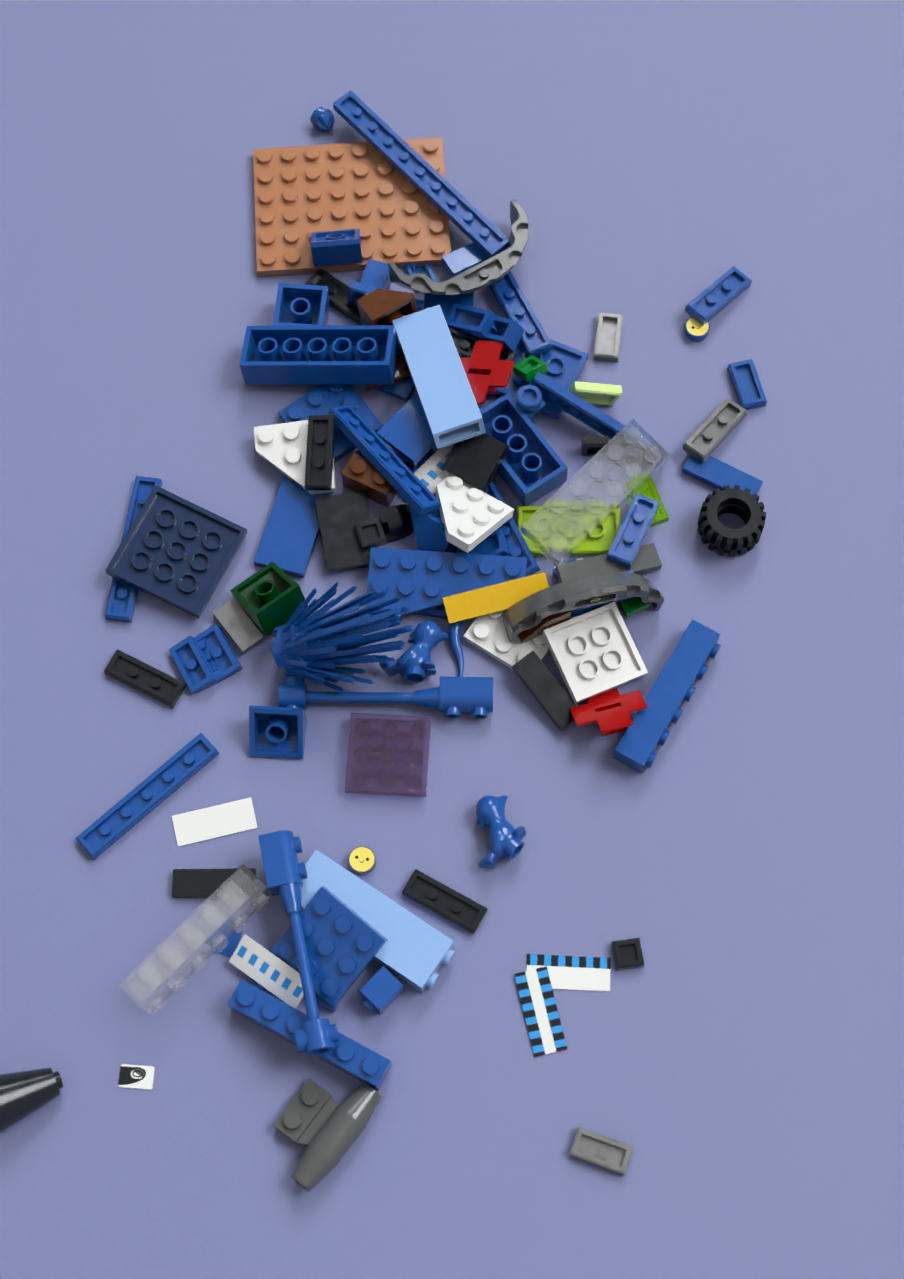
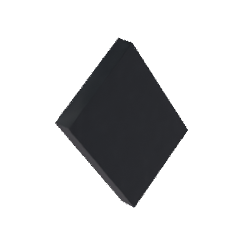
M365 491L315 497L314 504L327 573L369 567L371 548L361 551L354 530V524L370 520Z

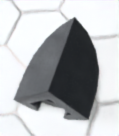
M401 504L378 510L387 543L403 539L414 531L409 504Z

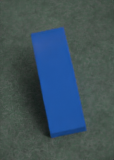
M453 303L445 319L448 327L484 341L502 342L504 349L513 352L525 331L514 319L496 316L491 310L459 303Z

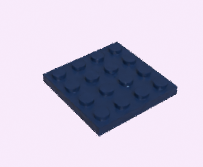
M155 485L105 571L106 574L199 619L246 537L247 529Z

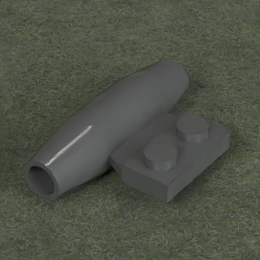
M308 1079L273 1124L277 1130L295 1144L307 1146L291 1178L310 1192L337 1166L365 1129L381 1096L369 1085L362 1083L337 1107L331 1094L311 1079Z

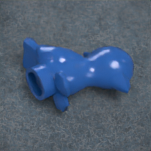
M424 621L418 624L414 632L409 635L410 639L408 640L409 643L414 642V645L409 647L400 658L396 659V661L379 663L380 667L390 677L400 673V675L404 676L405 681L418 683L424 681L425 676L429 677L436 674L435 665L433 662H430L431 651L439 642L449 638V636L433 621Z
M483 796L476 805L477 824L480 825L481 830L486 826L489 827V852L478 863L479 868L494 869L499 859L506 856L509 860H512L524 847V843L521 840L526 835L525 828L520 826L515 829L506 820L504 815L508 796Z

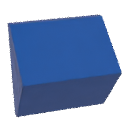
M360 228L311 232L310 244L314 267L363 263Z
M249 706L250 756L303 759L307 725L304 708Z

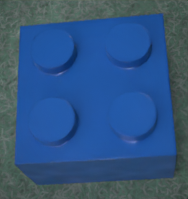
M279 283L273 326H327L330 307L328 286Z

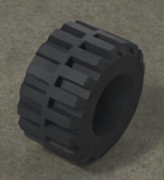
M726 485L723 486L722 491L717 488L713 490L712 495L709 494L706 497L698 519V533L702 535L701 540L704 544L709 543L708 549L711 551L717 549L718 554L722 556L726 552L728 557H734L735 553L738 552L740 556L745 554L746 549L751 551L760 540L766 519V512L763 511L765 506L763 502L758 503L759 497L756 494H750V489L745 488L743 491L740 490L738 485H735L734 489H730V486ZM725 513L736 514L743 519L745 526L738 529L728 528L719 521L718 516Z

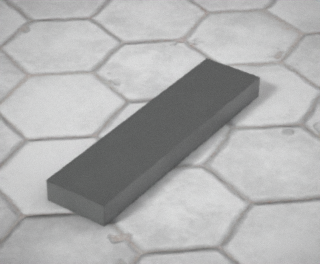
M654 543L640 547L631 568L606 559L607 554L559 564L556 565L555 570L561 583L583 576L624 572L631 569L634 574H642L660 570L662 563Z

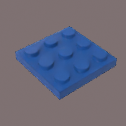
M550 339L553 344V350L535 357L546 362L548 372L543 375L568 390L574 381L578 380L588 360V353ZM519 341L514 350V353H516L515 364L529 357ZM512 370L507 387H497L495 395L502 397L509 393L513 398L522 386L532 385L533 381L526 382L514 375ZM542 397L546 405L545 408L538 412L559 419L563 410Z
M320 384L278 412L280 419L284 423L308 420L309 415H328L330 408L349 404L375 433L383 426L381 421L350 384ZM336 424L333 453L334 463L357 448Z
M321 886L302 910L300 918L314 991L332 1007H335L387 942V939L326 887ZM290 926L270 952L299 972Z

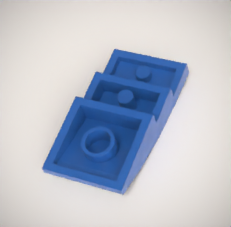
M418 394L398 410L376 432L385 443L414 465L430 449L432 451L437 449Z

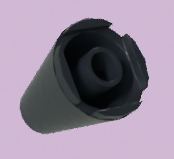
M51 1068L0 1074V1133L60 1095L59 1089L63 1088V1083L58 1071L53 1073Z

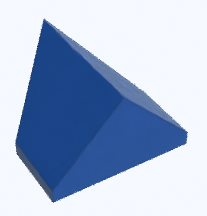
M409 506L418 550L448 552L453 544L446 541V529L444 523H442L439 509L419 515Z

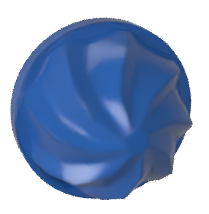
M323 107L317 108L310 118L313 127L322 132L331 130L335 123L332 111Z

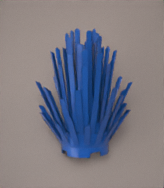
M338 582L318 600L314 599L307 606L317 593L316 588H314L304 602L300 603L286 624L277 626L273 630V632H277L276 640L271 641L272 652L277 666L284 667L288 673L285 674L286 677L301 676L339 692H344L342 687L327 681L338 683V680L349 683L356 681L374 684L370 679L345 675H353L354 673L365 674L366 670L335 665L396 661L394 658H389L386 655L366 654L402 650L405 648V643L402 640L369 646L364 645L398 637V634L414 630L413 625L364 636L363 634L400 625L401 615L399 613L409 611V607L379 610L398 602L401 597L356 611L360 606L387 594V591H382L373 595V591H370L329 611L330 608L353 593L357 587H351L336 599L329 601L322 608L320 607L336 594Z

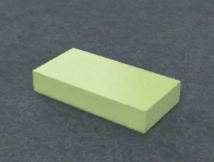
M574 381L568 391L589 404L612 406L622 395V386Z

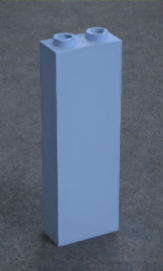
M440 305L392 320L437 449L486 433L482 415Z
M315 850L305 864L308 878L302 880L301 911L321 886L326 887L387 939V942L373 960L423 993L426 987L431 989L440 976L437 971L441 965L447 966L455 954V951L452 950L454 948V941L318 850Z

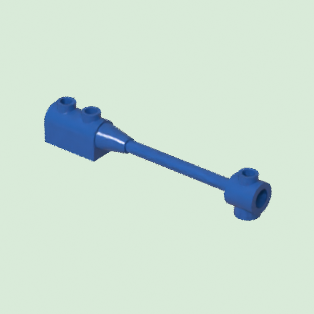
M285 676L283 677V683H279L278 706L304 708L306 710L307 702L413 703V705L445 712V717L450 719L460 718L461 712H471V717L474 719L487 718V712H493V677L440 676L438 688L413 691V693L307 691V683H304L303 677Z
M289 830L259 835L268 890L272 896L281 895L285 912L289 916L308 1021L300 1025L301 1029L295 1030L297 1048L299 1053H305L307 1056L323 1055L334 1050L333 1043L339 1041L336 1024L330 1025L328 1019L319 1018L300 918L302 880L308 878L305 863H299L297 857L298 853L303 852L299 836L294 837L293 832Z

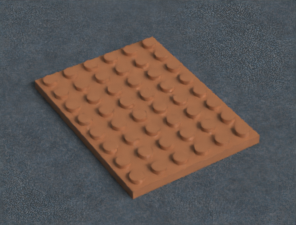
M442 137L404 139L407 144L445 178ZM368 142L253 149L258 277L315 273L319 269H324L327 272L365 270L368 259L387 264L394 262L398 268L408 264H416V267L425 266V264L430 266L443 265L442 256L451 253L449 219ZM360 228L363 263L314 267L310 244L311 232Z

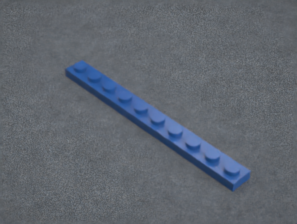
M350 90L333 103V109L489 258L503 252L510 246V240L356 94Z

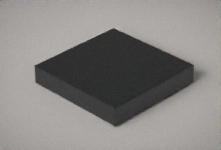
M484 433L455 443L442 468L486 492L510 446Z

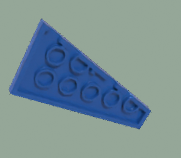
M371 547L367 593L373 591V595L379 592L387 591V594L367 603L365 608L396 597H401V599L396 603L383 607L379 611L390 608L393 610L409 607V611L399 613L402 616L444 606L443 597L525 577L527 557Z

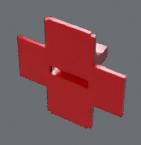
M476 341L471 357H460L477 405L484 403L487 394H495L497 387L506 388L515 361L500 360L504 345L502 342Z
M617 688L587 699L588 704L570 708V712L577 727L596 722L603 737L627 730V727L633 725L629 713L647 709L648 707L640 690L620 695Z

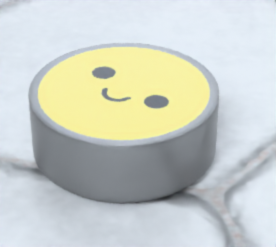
M366 846L354 848L348 857L349 866L356 874L366 875L370 873L376 865L374 852Z

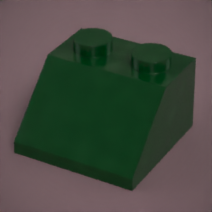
M273 561L230 590L244 612L265 636L271 634L277 626L284 625L300 603H303L305 600L300 586Z

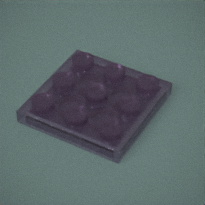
M351 712L345 793L426 797L431 716Z

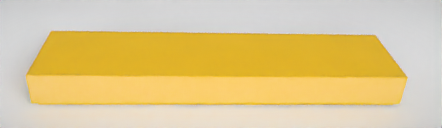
M541 572L443 597L448 622L450 624L506 610L520 600L549 587L546 573Z

